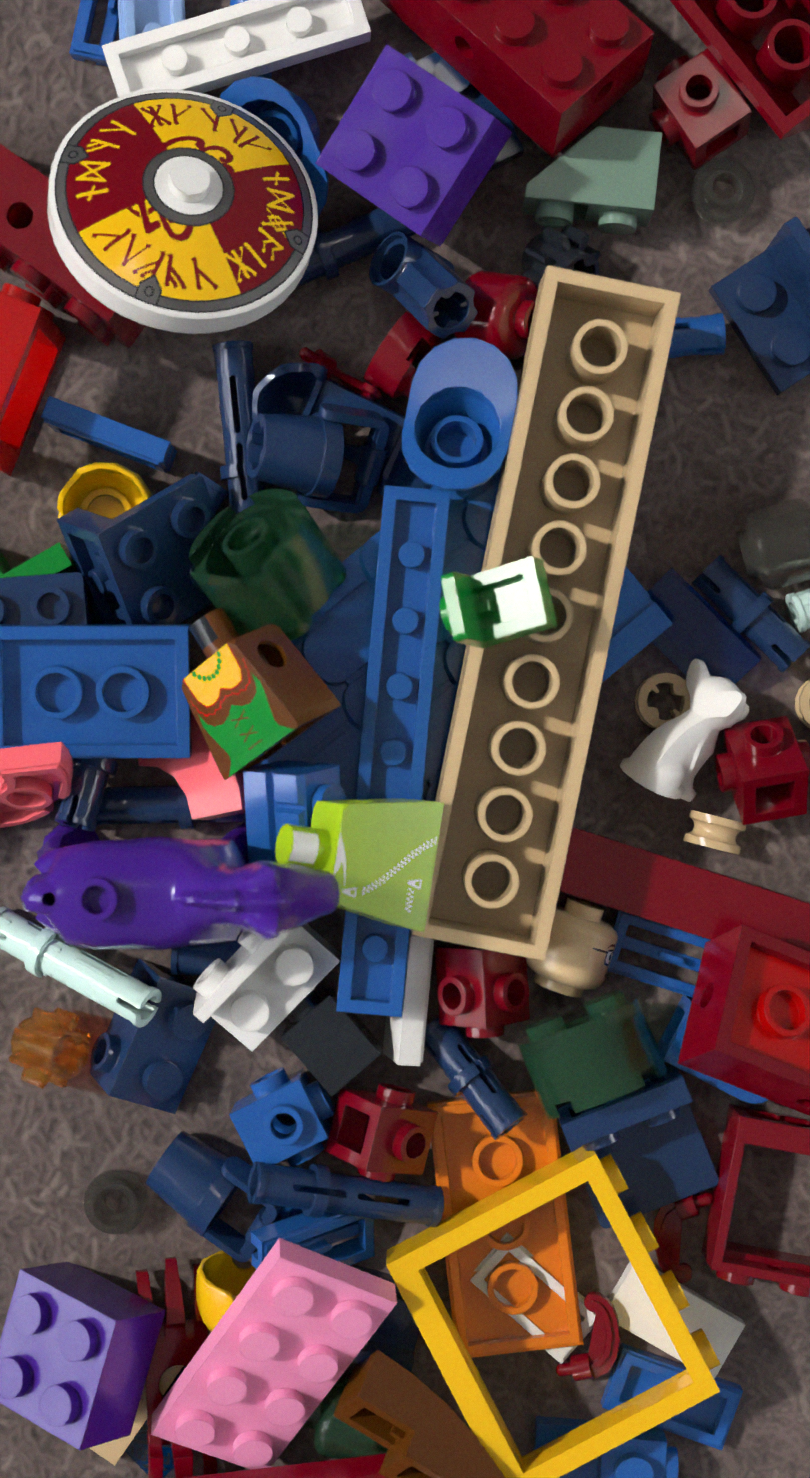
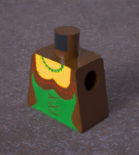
M218 608L199 618L189 627L207 660L182 680V691L224 780L243 772L244 769L251 768L269 759L341 706L336 696L279 626L270 623L240 636L224 608Z

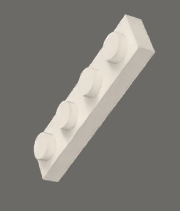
M248 0L102 45V49L118 97L157 89H177L205 93L231 85L239 79L260 76L370 42L371 29L361 0Z

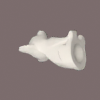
M694 659L691 662L686 676V686L690 694V709L655 729L636 748L633 754L628 758H624L620 764L623 772L643 787L667 798H681L688 802L693 801L697 795L693 789L694 777L714 753L719 731L731 728L735 723L745 719L749 712L745 693H742L729 678L710 676L706 664L699 659Z

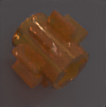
M36 1007L33 1009L32 1017L23 1020L15 1027L11 1039L12 1054L8 1058L9 1062L24 1067L21 1080L42 1089L48 1082L64 1088L67 1086L68 1079L77 1076L83 1070L89 1057L88 1040L91 1038V1035L76 1029L79 1015L58 1007L53 1013Z

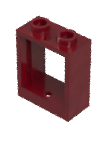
M729 1104L716 1172L719 1183L713 1188L712 1195L714 1201L710 1204L702 1254L710 1269L716 1270V1276L724 1281L749 1286L754 1284L755 1278L779 1282V1288L785 1292L810 1298V1257L728 1241L745 1145L750 1144L810 1156V1119Z

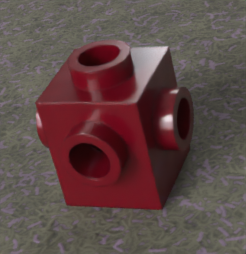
M707 48L692 59L688 55L677 58L660 72L657 77V83L653 85V112L649 114V119L655 132L662 133V142L668 148L676 144L693 170H696L748 135L752 110L743 99L745 94Z
M787 715L736 724L731 728H725L724 753L715 755V771L721 792H732L742 824L749 825L807 814L810 748L806 739H796Z
M461 944L435 948L439 1025L466 1027V1036L470 1038H493L505 1034L504 1025L530 1020L526 957Z
M379 1083L377 1092L341 1088L325 1151L358 1167L357 1173L377 1181L394 1182L396 1173L423 1175L438 1112L414 1102L415 1091L395 1084Z

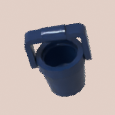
M322 403L319 413L316 412L313 415L259 413L252 421L248 433L245 453L246 471L251 479L296 490L295 501L300 505L353 514L360 513L367 508L373 487L379 484L388 453L386 442L389 435V426L376 411L330 403ZM341 423L370 427L368 439L363 444L354 475L355 484L352 495L332 493L340 476L344 455V432Z
M185 1131L180 1132L168 1146L146 1181V1185L188 1222L187 1226L239 1262H247L257 1250L251 1243V1231L282 1220L280 1212L283 1207L270 1204H262L265 1207L260 1209L245 1236L221 1220L219 1216L237 1189L240 1188L247 1193L248 1178L252 1166L237 1156L230 1157Z

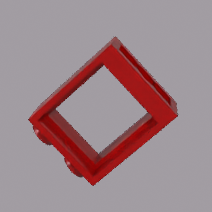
M4 283L0 292V473L11 477L66 336L53 322L55 315L39 306L41 298L23 288Z

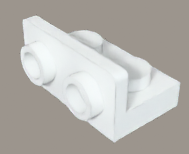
M307 923L298 928L281 931L278 937L269 940L261 938L253 932L243 930L238 938V943L242 946L226 963L220 958L213 961L195 982L193 988L197 993L193 1015L202 1023L211 1016L253 1052L340 962V952Z

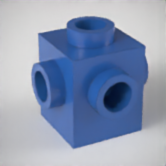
M282 1067L252 1082L250 1087L253 1093L236 1101L229 1113L253 1164L255 1161H260L269 1165H275L287 1159L290 1167L313 1158L324 1150L321 1141L329 1137L332 1125L329 1117L334 1115L335 1108L328 1092L318 1080L311 1083L304 1068L288 1075L285 1068ZM287 1113L291 1115L295 1119V1121H285L279 1116V1114Z

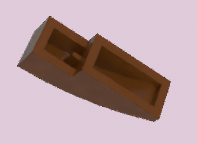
M379 1350L352 1369L333 1416L388 1449L379 1474L386 1478H505L472 1431L438 1395L413 1373Z

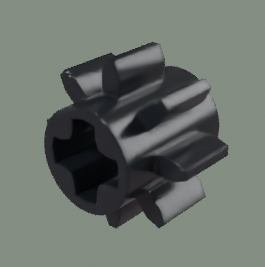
M566 224L561 233L546 226L543 228V233L536 235L530 240L523 252L522 269L524 273L522 276L530 278L535 283L537 290L547 265L599 276V263L597 259L601 254L600 251L587 245L589 234L569 224Z

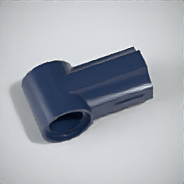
M399 231L391 233L377 247L369 268V278L372 284L393 295L429 332L437 337L445 339L452 333L466 332L478 313L473 302L475 291L455 273V268L449 260Z

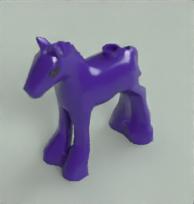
M243 822L240 826L226 833L222 839L197 840L160 836L130 840H100L95 831H85L81 829V825L76 829L69 826H60L59 824L44 837L43 846L36 852L39 859L34 865L41 874L34 875L28 880L20 896L25 911L38 913L35 919L47 929L60 935L66 944L98 950H166L191 945L235 941L239 932L242 933L243 930L253 932L264 939H274L278 937L281 931L298 928L320 916L334 912L339 903L340 893L338 882L334 875L328 871L293 864L263 861L249 864L246 824Z

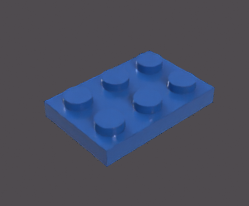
M190 624L0 625V749L63 742L68 748L72 759L190 758L192 755L191 708L182 691V680L191 673Z

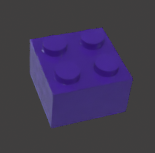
M386 44L315 164L419 236L441 246L512 135V132L496 117Z
M61 1262L20 1269L0 1338V1403L79 1451L130 1436L166 1310L74 1263Z

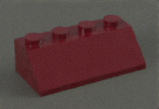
M670 0L780 140L810 129V0Z

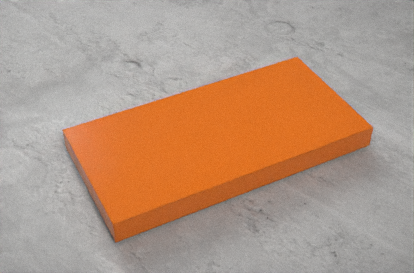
M552 1087L509 1092L528 1115L516 1127L498 1140L493 1139L489 1130L464 1098L427 1102L428 1108L438 1112L431 1143L436 1185L442 1188L444 1194V1209L441 1221L561 1158ZM566 1193L445 1256L452 1321L471 1358L584 1345ZM506 1233L514 1238L510 1242L500 1241ZM521 1245L533 1255L530 1257L564 1286L565 1300L537 1277L531 1268L513 1256L509 1250L516 1249ZM493 1248L508 1251L484 1279L487 1282V1296L470 1281L478 1271L474 1270ZM494 1289L497 1292H499L512 1305L502 1303L496 1297ZM522 1313L545 1334L531 1335L510 1315Z

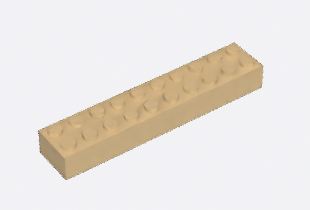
M547 265L539 283L517 392L518 400L508 452L503 461L481 572L531 556L542 559L557 627L484 649L466 645L435 798L436 802L444 803L425 932L411 930L412 935L542 961L546 959L681 293Z

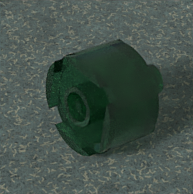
M267 489L249 495L254 505L237 514L231 506H228L208 522L198 534L190 549L189 560L195 567L194 572H191V574L215 608H224L240 636L271 623L279 626L290 641L298 639L310 629L313 622L312 616L326 603L334 590L343 583L347 576V570L337 552L297 495L285 489Z
M615 989L583 1002L587 1012L586 1015L564 1022L562 1015L558 1012L524 1026L528 1039L520 1042L518 1048L547 1119L560 1117L556 1108L557 1104L570 1101L574 1112L577 1113L645 1086L641 1072L649 1068L658 1078L667 1073V1068L638 997L626 999L623 991L619 992V989Z

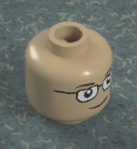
M572 897L567 898L565 907L556 906L545 961L526 957L527 965L536 972L533 979L535 983L554 992L571 997H582L584 990L596 989L602 985L618 941L616 931L609 924L601 920L604 912L603 908Z

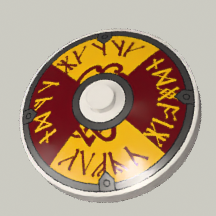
M177 89L140 91L110 100L92 110L72 127L58 148L51 166L47 213L50 231L60 257L71 274L93 297L113 311L140 324L160 330L189 334L215 333L245 326L272 312L283 303L294 291L308 266L318 226L317 203L310 178L294 150L271 126L249 111L226 100L203 93Z

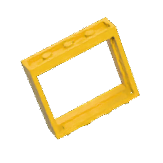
M583 1146L440 1221L437 1227H429L387 1249L386 1266L472 1433L478 1438L505 1478H559L720 1392L710 1370L721 1364L703 1329L700 1328L690 1333L679 1311L689 1307L690 1304L672 1270L670 1269L659 1275L648 1253L659 1248V1245L641 1211L629 1217L618 1197V1194L629 1188L613 1157L609 1154L599 1159L595 1151H585ZM588 1181L686 1370L522 1457L425 1267Z

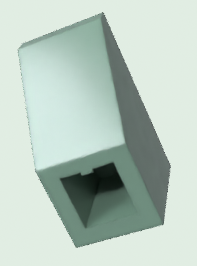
M597 126L526 184L522 214L535 215V223L551 228H564L566 224L572 226L573 219L598 222L599 230L618 235L632 234L636 232L637 226L647 227L655 207L662 133Z

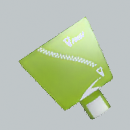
M407 798L317 801L313 807L310 827L293 824L282 826L275 845L276 860L278 863L299 865L332 873L339 885L340 894L337 908L384 924L425 932L444 803Z

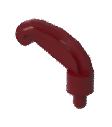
M303 347L299 350L300 358L307 363H315L327 368V378L361 394L369 400L379 401L383 394L376 385L362 382L336 367L337 361L322 349L313 352L311 349Z
M709 1192L696 1196L691 1195L659 1208L655 1216L653 1235L659 1245V1248L655 1249L658 1263L664 1273L671 1269L678 1283H687L693 1275L690 1265L680 1263L682 1221L700 1215L699 1208L710 1205L714 1201L713 1195Z
M589 1292L584 1300L586 1309L596 1312L589 1352L571 1355L570 1362L558 1364L556 1366L558 1376L572 1375L575 1381L594 1379L608 1373L617 1359L621 1338L618 1315L614 1305L600 1292Z

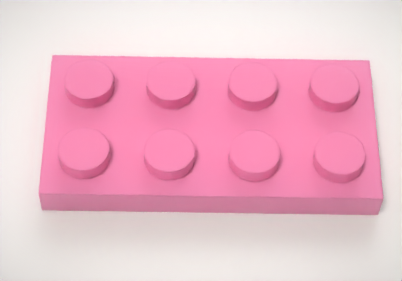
M279 1238L153 1412L151 1435L248 1469L271 1467L397 1304L395 1284Z

